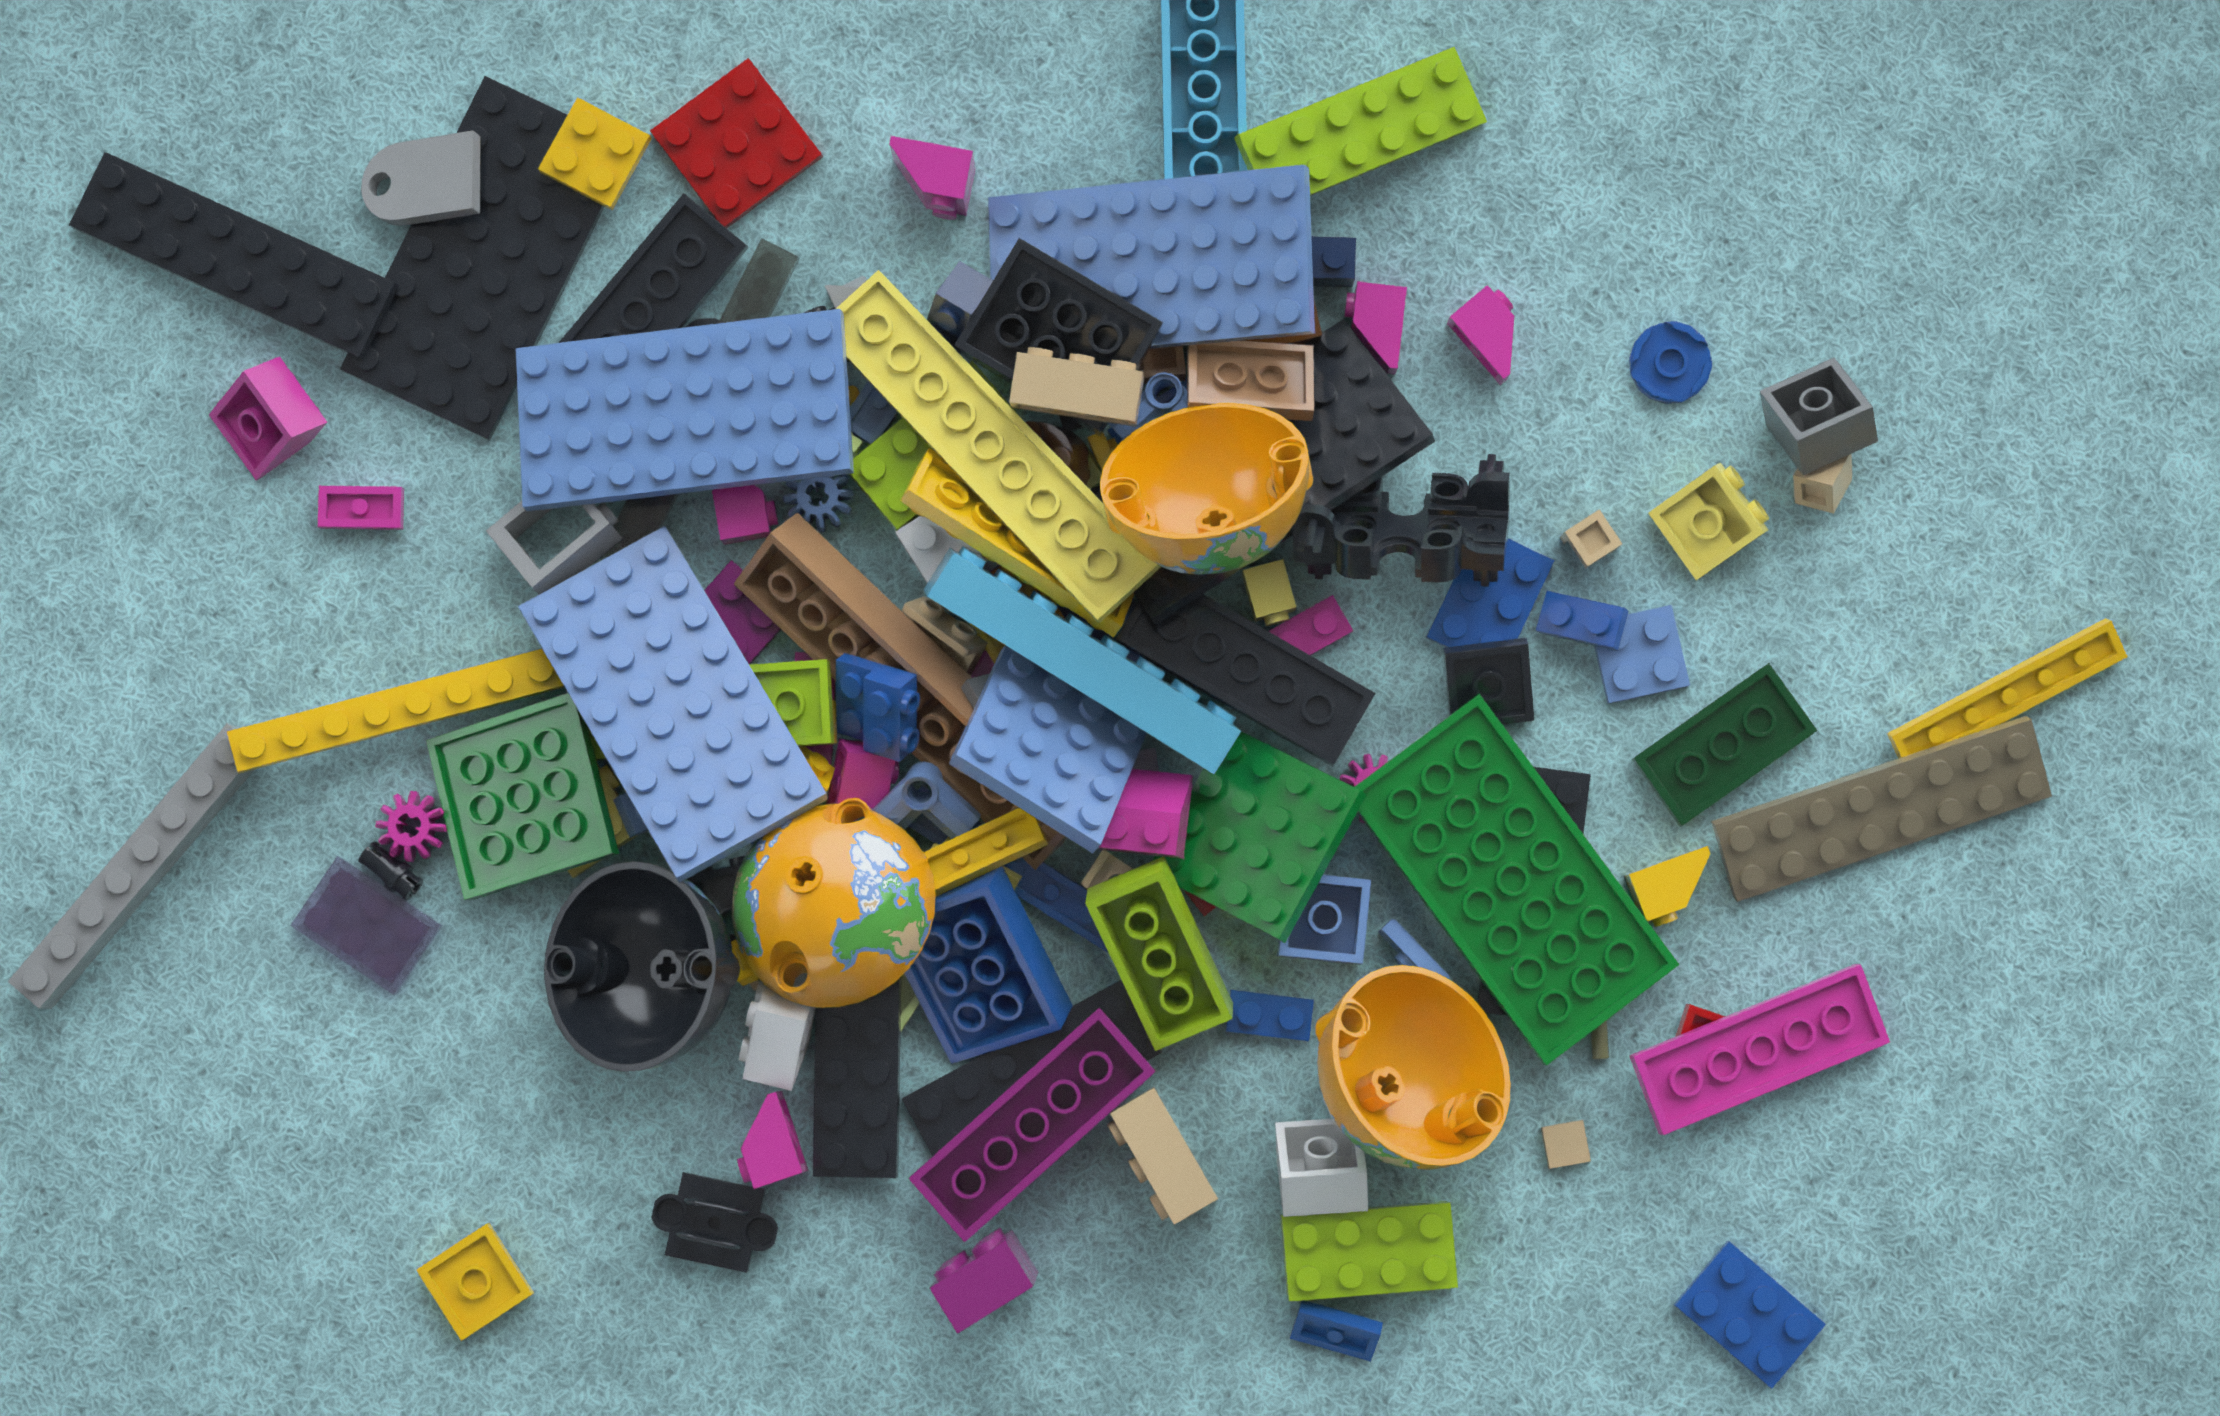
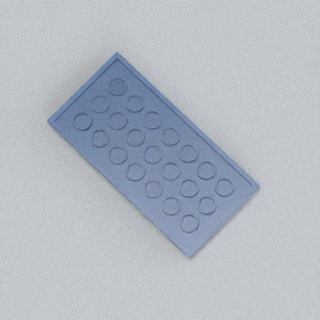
M1304 164L988 197L991 280H994L1018 238H1021L1162 321L1163 325L1150 349L1315 334L1309 167Z
M841 309L516 348L522 507L526 511L854 473L844 314Z
M666 526L518 606L679 883L828 799L826 791Z

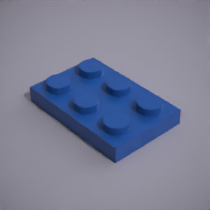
M1508 539L1504 571H1498V581L1490 582L1488 587L1481 586V581L1473 580V570L1461 569L1459 576L1452 581L1426 638L1444 647L1518 639L1555 560Z
M1726 1241L1673 1304L1771 1389L1826 1325L1730 1241Z

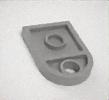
M472 130L399 142L385 147L371 159L364 171L361 192L365 205L375 216L388 224L396 226L480 214V136ZM390 178L391 184L388 191L383 195L377 196L376 191L379 183L384 179Z

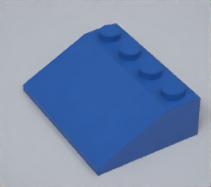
M1003 866L936 896L935 914L930 934L922 951L904 974L951 1064L1061 1030L1073 1004Z

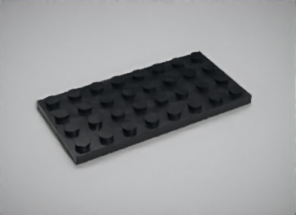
M484 76L457 133L473 130L480 136V214L411 224L385 276L386 279L395 282L399 286L364 359H359L347 353L340 367L341 371L480 437L491 440L517 387L516 348L537 346L605 207L540 173L538 170L568 114Z
M1344 319L1322 332V339L1317 341L1312 339L1304 344L1313 346L1312 421L1288 420L1300 431L1305 439L1312 469L1313 484L1306 491L1303 503L1323 505L1330 510L1435 442L1433 433ZM1100 486L1091 488L1090 490L1103 503ZM1292 528L1280 543L1293 535ZM1161 566L1133 593L1157 625L1245 566L1216 574L1181 573Z

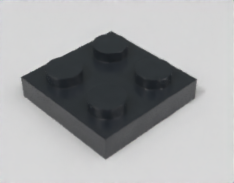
M1526 638L1443 648L1449 716L1480 694L1502 725L1534 721L1529 646Z

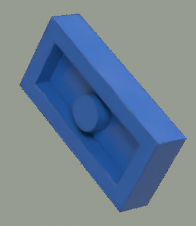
M1546 591L1536 631L1549 636L1618 651L1629 611L1620 606Z
M1230 990V997L1233 1001V1017L1227 1021L1226 1032L1309 1041L1313 999Z
M1302 1300L1292 1326L1290 1339L1371 1362L1381 1335L1383 1322Z

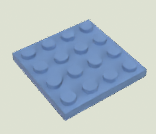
M1005 645L996 659L949 764L1091 853H1094L1103 841L1147 732Z

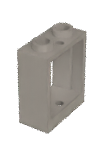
M521 501L486 530L539 595L587 569L623 539L613 527L619 520L605 503H601L598 506L595 504L581 505L596 523L540 569L516 539L552 509L526 511L522 507Z

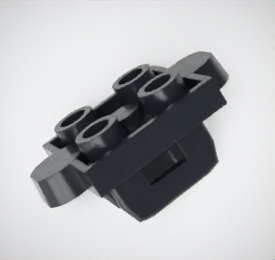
M683 1172L678 1195L665 1194L655 1200L651 1218L654 1225L662 1231L669 1232L665 1255L747 1273L753 1250L765 1251L775 1244L778 1230L777 1223L771 1216L761 1213L766 1189H754L753 1186Z

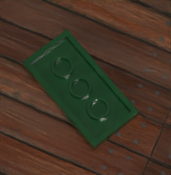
M1768 663L1636 755L1632 760L1679 827H1681L1818 730L1773 667Z

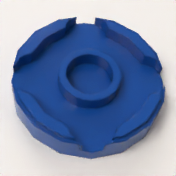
M1677 321L1659 323L1644 330L1634 342L1629 357L1630 375L1638 390L1649 399L1664 404L1682 403L1696 396L1707 383L1712 369V357H1710V351L1705 338L1692 326Z

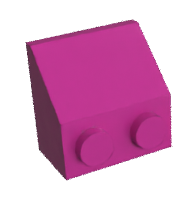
M891 136L889 145L893 161L926 209L933 210V216L947 220H956L957 214L967 216L976 170L973 151Z
M280 356L244 370L209 414L255 480H259L308 445L327 423L319 408L313 403Z
M1132 769L1098 849L1184 859L1193 775Z
M783 1091L767 1094L740 1148L743 1157L738 1158L737 1163L744 1183L751 1181L754 1189L808 1171Z

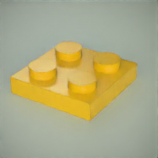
M577 97L538 170L553 180L613 210L652 138L649 134Z
M490 1223L485 1224L416 1270L461 1341L535 1294Z

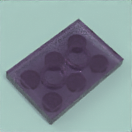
M337 856L290 926L393 995H396L443 925L394 892L388 891L382 884L342 857Z

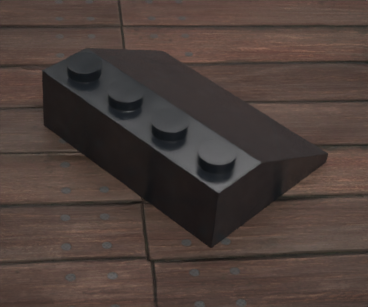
M1018 238L954 346L958 353L971 361L973 360V362L1012 384L1017 352L1027 353L1029 347L1053 351V358L1069 360L1070 354L1087 355L1095 358L1094 364L1111 366L1112 360L1135 363L1136 370H1139L1163 322L1021 238ZM1066 416L1098 436L1102 435L1108 425V422Z

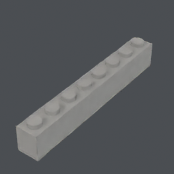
M226 723L8 980V983L39 1009H52L254 771L251 770L240 774L237 772L227 731L238 729L239 727Z

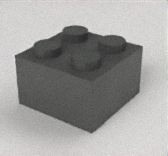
M1835 357L1760 390L1766 426L1802 475H1806L1878 442L1873 406Z

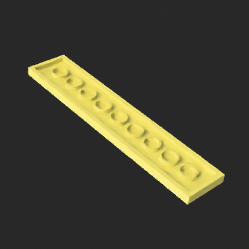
M879 270L836 308L841 309L844 314L847 360L1098 623L1102 622L1161 567L1144 557L1122 535L1114 533L1109 528L1104 504Z

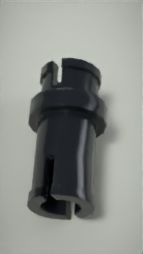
M377 841L370 844L372 849L370 850L369 847H366L361 853L358 862L365 865L385 882L384 887L391 893L396 891L405 901L411 899L412 895L410 892L415 895L422 886L423 879L412 872L413 867L409 863L399 862L395 857L390 856L389 852L381 847Z

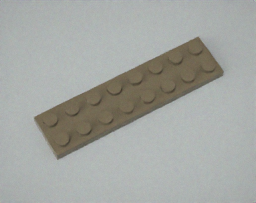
M2024 716L1713 820L1711 823L1733 897L1738 902L2052 797L2032 719Z

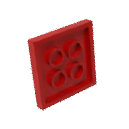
M749 58L650 130L653 137L716 220L726 228L730 227L823 158L822 153Z

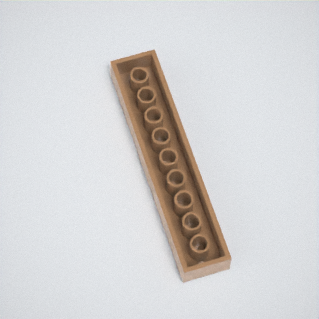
M796 513L773 530L736 579L734 585L813 660H830L831 677L835 681L836 659L844 653L917 674V692L920 695L917 709V729L920 732V737L916 749L911 753L921 762H929L937 766L942 772L943 780L981 814L980 818L985 823L1019 808L949 764L974 710L961 689L964 682L972 677L800 514ZM1040 820L1038 821L1048 845L1022 857L1034 870L1046 861L1067 839L1066 836Z

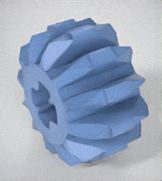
M843 474L833 479L834 476L802 479L800 483L795 480L786 481L787 487L796 491V493L783 496L785 504H797L788 512L789 517L791 518L796 513L801 516L804 514L803 518L810 525L813 519H816L817 530L820 533L825 532L826 525L824 519L830 518L835 527H839L841 522L835 514L838 510L845 515H850L852 511L851 507L840 502L841 500L854 498L853 490L841 489L849 482L848 476ZM818 487H823L829 499L825 504L819 501V506H813L809 493L813 489L818 492Z

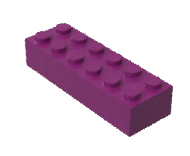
M1098 1008L908 1179L957 1235L966 1242L1151 1077L1156 1070L1103 1010Z
M1001 1228L996 1229L977 1242L976 1246L971 1250L972 1255L968 1256L966 1251L963 1250L945 1261L937 1269L936 1273L933 1274L936 1280L931 1285L930 1290L957 1334L1034 1286L1039 1272L1013 1230L1004 1234Z

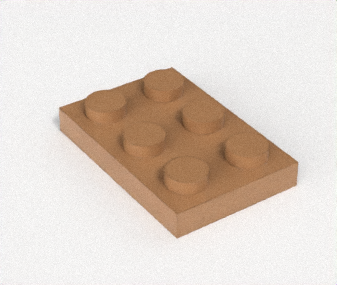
M1252 341L1188 345L1187 407L1216 403L1248 404L1265 408L1288 420L1312 421L1314 414L1313 346Z

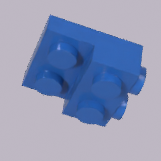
M844 653L836 659L837 733L863 740V751L900 762L916 749L920 737V732L917 729V709L920 702V695L917 692V674Z

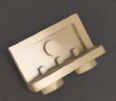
M923 596L906 602L902 612L971 676L988 642L977 635V631L973 626L956 620L944 611L945 608L928 597Z

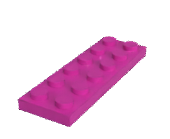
M1854 964L1629 1055L1658 1134L1666 1135L1890 1043L1863 968L1861 964Z

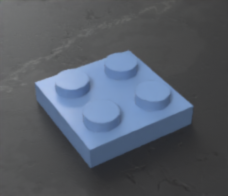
M1672 605L1628 614L1618 651L1594 646L1607 704L1690 686Z

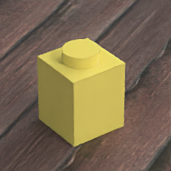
M1284 560L1243 570L1242 577L1254 621L1264 620L1266 626H1271L1290 620L1288 613L1296 610V604Z

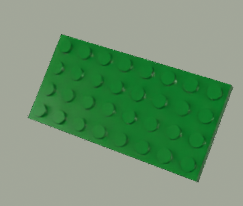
M1480 694L1476 695L1354 786L1367 795L1357 812L1543 1065L1551 1063L1679 966L1677 960Z

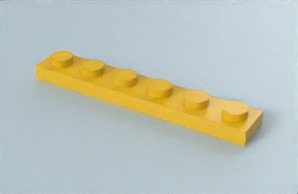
M2105 618L1886 734L1897 757H1905L2000 725L2128 656L2112 621Z

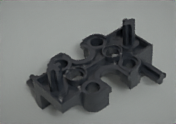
M1488 454L1487 460H1480L1478 474L1473 476L1469 481V485L1463 477L1456 474L1432 473L1430 493L1425 495L1423 509L1414 515H1396L1389 510V492H1383V477L1374 481L1332 510L1323 505L1303 503L1298 518L1292 526L1294 562L1305 563L1308 566V574H1315V579L1318 580L1323 579L1324 575L1332 574V564H1335L1336 571L1346 578L1371 580V576H1377L1381 558L1390 553L1401 552L1415 558V577L1421 578V582H1448L1458 577L1461 569L1473 570L1474 581H1481V586L1488 587L1490 582L1498 581V571H1504L1510 524V472H1504V461H1496V454Z

